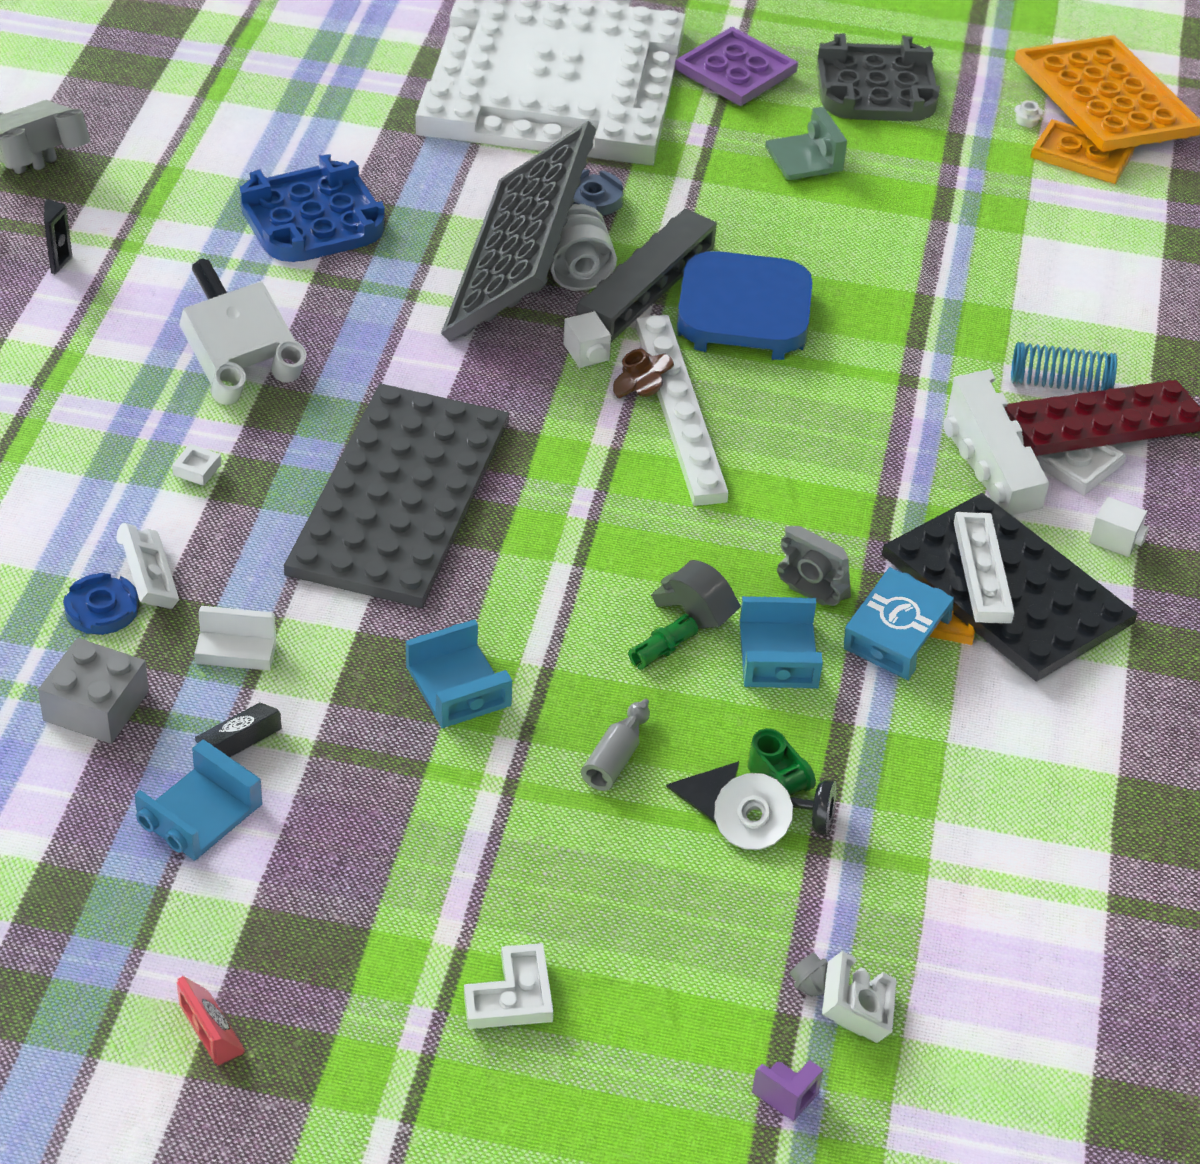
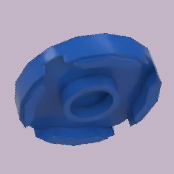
M109 573L87 575L75 581L69 587L70 592L67 596L65 595L63 600L67 621L75 629L87 634L104 635L117 632L127 627L137 617L139 610V597L136 587L124 577L120 576V579L111 578Z

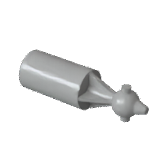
M648 699L631 704L627 710L628 718L609 726L582 767L581 776L592 788L600 791L611 789L639 745V725L644 724L650 716Z

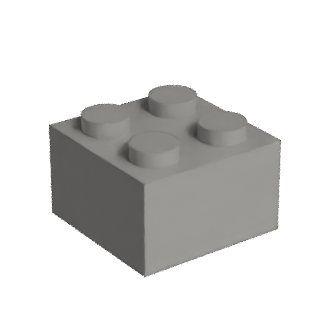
M77 637L38 689L43 721L112 744L149 692L146 661Z

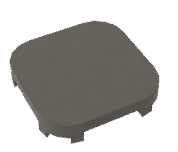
M845 33L834 34L833 41L825 44L820 42L816 69L823 107L835 116L854 120L919 121L931 117L936 112L940 85H936L932 64L934 52L931 46L923 48L912 43V36L902 35L901 45L847 43Z

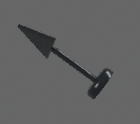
M739 761L666 784V786L717 824L714 818L715 801L721 789L733 778H736ZM823 780L817 786L814 801L792 797L790 799L793 808L812 810V827L816 833L829 835L835 814L837 784L836 781Z

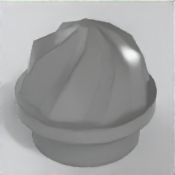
M815 953L805 957L789 973L795 980L794 987L809 996L823 995L828 961L825 958L821 960Z

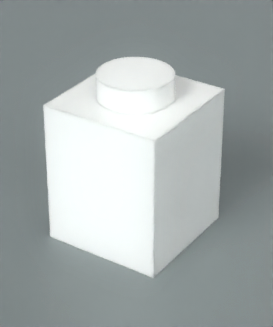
M595 311L565 318L563 344L579 368L609 361L611 334Z
M1107 496L1095 518L1089 543L1130 557L1135 545L1142 546L1147 536L1149 527L1144 525L1147 511Z

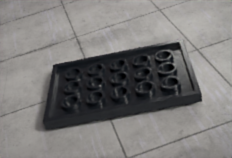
M984 493L965 501L883 546L882 556L902 573H908L916 580L933 588H939L954 597L953 614L967 626L969 624L972 625L978 635L1036 682L1133 625L1138 614ZM956 512L991 513L1014 609L1012 623L975 622L954 527Z

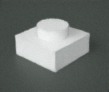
M189 444L172 464L173 475L204 486L221 466V454Z

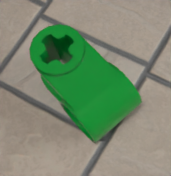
M768 728L761 729L754 734L747 762L750 773L765 774L778 780L788 791L789 796L801 790L810 791L814 789L816 779L811 766L804 758H801L783 734Z

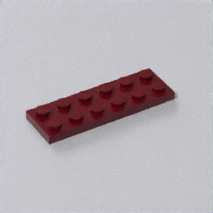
M1178 380L1009 403L1007 407H1004L1010 421H1018L1022 429L1023 445L1025 447L1031 446L1035 456L1200 431V406Z

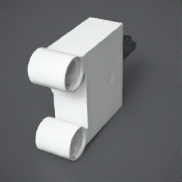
M202 258L192 265V271L208 300L183 308L179 325L211 383V395L215 401L224 405L237 402L241 396L246 379L243 368L270 358H274L271 371L276 379L286 383L297 380L306 360V350L302 344L295 341L264 282L260 281L227 293L208 259ZM283 359H290L295 364H288ZM221 381H230L235 386H226Z

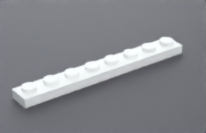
M669 315L636 318V330L642 349L652 356L667 354L674 362V366L670 370L661 374L663 385L657 392L693 506L727 503L728 489Z

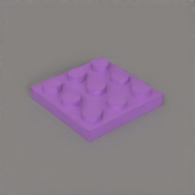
M730 27L675 60V70L739 106L744 105L797 72L798 67L797 61L734 27Z

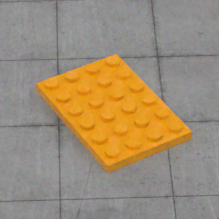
M1115 35L1016 50L1014 60L1102 152L1127 147H1138L1139 145L1162 143L1174 139H1187L1200 135V119Z

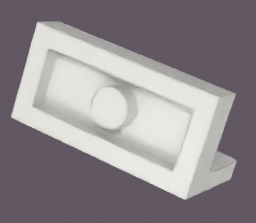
M210 606L200 607L198 613L200 634L194 653L195 664L270 671L276 648L275 614L273 612Z

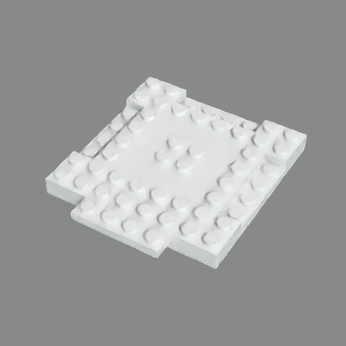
M455 0L450 14V27L431 81H427L416 112V135L543 151L589 121L597 129L592 142L593 148L588 154L589 158L654 166L675 74V60L679 56L684 34L685 13H677L673 10H653L643 6L631 7L632 0Z

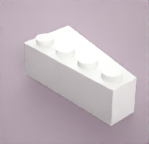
M991 369L954 377L947 415L943 421L946 435L954 441L962 458L966 459L974 470L978 481L982 482L989 491L991 499L1009 514L1016 515L1043 508L1049 481L1031 446H1023L1022 429L1018 421H1010L1004 408L1007 407L1008 402L1003 392L996 393L991 384L996 379Z

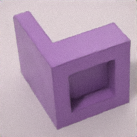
M811 1060L798 1073L782 1062H776L771 1068L761 1064L755 1070L752 1093L794 1122L819 1094L824 1069Z

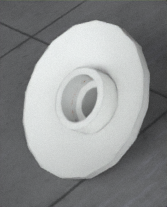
M747 773L733 778L721 789L715 801L714 818L719 832L730 844L744 850H761L775 845L786 835L792 823L793 804L788 791L778 780L765 774ZM752 810H759L762 816L757 821H751L747 818L748 813Z

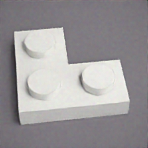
M543 943L502 946L501 960L504 981L464 984L468 1029L553 1022V1006Z

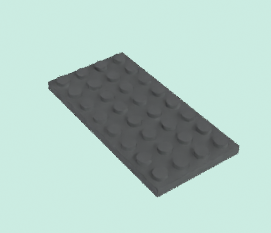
M589 121L499 179L441 334L449 342L460 335L467 336L476 325L483 321H491L502 309L507 306L509 308L514 307L520 302L522 297L530 292L536 293L545 286L549 267L554 262L553 256L556 247L561 242V232L568 221L569 209L574 203V194L581 183L582 171L587 165L586 159L593 148L592 142L597 129Z
M379 383L284 563V575L423 608L509 423V412Z

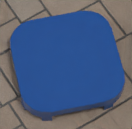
M331 154L319 155V166L267 178L261 169L250 172V179L243 186H239L240 206L243 216L262 248L271 257L280 261H307L364 247L382 237L385 229L383 202L375 201L359 176V165L353 160L347 164L340 161H332Z
M706 251L696 254L687 261L684 267L678 308L677 334L678 336L683 335L686 339L694 343V350L706 352L708 342L772 350L771 360H784L785 353L795 351L798 348L803 350L806 344L813 282L811 273L801 264L783 258L721 251Z

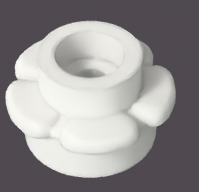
M1024 101L1014 109L1016 122L1024 127L1037 126L1043 116V110L1033 101Z

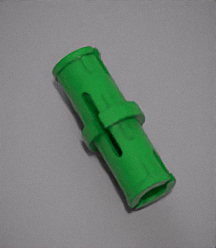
M684 614L664 628L658 627L651 632L652 636L629 649L628 656L634 666L638 665L639 670H643L663 655H671L676 651V647L698 634L696 621L692 617L689 618L688 614Z

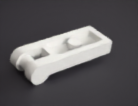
M122 523L118 528L116 538L117 542L124 546L140 602L173 609L179 601V597L158 531L147 528L141 531L137 530L135 525Z

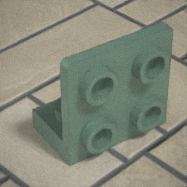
M818 107L812 109L811 121L808 122V134L767 140L765 147L787 180H798L805 177L843 171L847 140L826 109Z

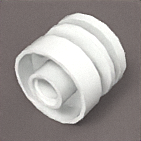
M573 204L569 209L568 221L561 232V242L556 247L553 256L554 262L550 269L554 280L561 287L572 291H586L597 287L601 280H605L614 272L617 256L603 216L591 206Z

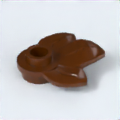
M644 349L630 351L622 360L623 372L614 381V394L617 398H622L633 391H636L642 397L656 394L663 385L661 374L674 366L672 358L667 354L652 356Z

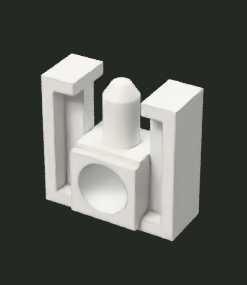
M841 951L827 963L822 1015L853 1033L878 1043L892 1033L896 979L882 972L870 981V974L867 970L859 968L854 972L853 982L849 985L850 967L856 963V958Z

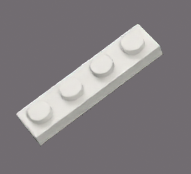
M956 512L954 527L975 622L1012 623L1014 609L991 513Z

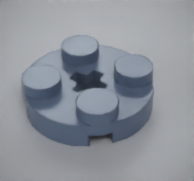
M590 169L582 171L581 183L574 194L573 204L591 206L602 216L622 208L623 185L619 178L601 170L599 175L589 174Z

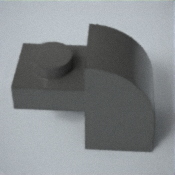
M690 560L678 572H673L661 580L662 585L651 594L657 607L682 605L689 618L692 617L696 621L698 629L720 627L741 607L727 580L712 566L698 560Z

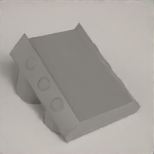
M786 526L785 536L781 539V549L786 557L777 567L780 579L788 584L790 589L808 598H816V602L821 605L835 606L841 600L851 598L849 559L844 548L801 526Z

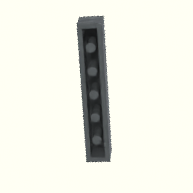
M685 208L676 217H672L667 225L658 233H654L647 243L641 248H637L628 260L623 264H619L610 276L605 280H601L591 293L583 296L577 304L576 313L581 315L595 311L611 334L612 342L683 277L684 267L690 258L696 254L711 251L714 248L717 222Z

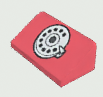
M184 976L178 978L179 1005L214 1064L219 1066L242 1055L245 1052L244 1047L211 993Z

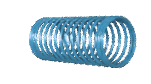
M1019 341L1015 345L1011 368V382L1013 384L1018 382L1023 384L1026 358L1030 348V363L1027 375L1028 386L1032 379L1033 360L1036 350H1038V360L1034 385H1038L1041 358L1045 349L1042 387L1046 385L1048 361L1051 351L1053 352V362L1049 387H1053L1056 360L1060 350L1057 389L1061 387L1063 362L1066 352L1068 354V363L1064 380L1065 390L1068 389L1071 361L1074 352L1075 366L1071 384L1073 391L1077 384L1078 363L1081 354L1083 355V364L1079 380V391L1081 392L1084 387L1086 362L1089 354L1090 367L1086 391L1090 392L1093 365L1096 355L1098 357V365L1094 380V391H1098L1101 363L1104 355L1105 368L1101 390L1114 388L1117 372L1116 353L1111 352L1108 355L1104 351L1100 356L1098 350L1094 354L1091 350L1085 354L1083 349L1079 353L1076 348L1070 352L1068 347L1064 351L1061 346L1055 350L1053 345L1048 350L1046 345L1040 348L1038 343L1033 349L1031 343L1026 347L1024 342L1020 343Z

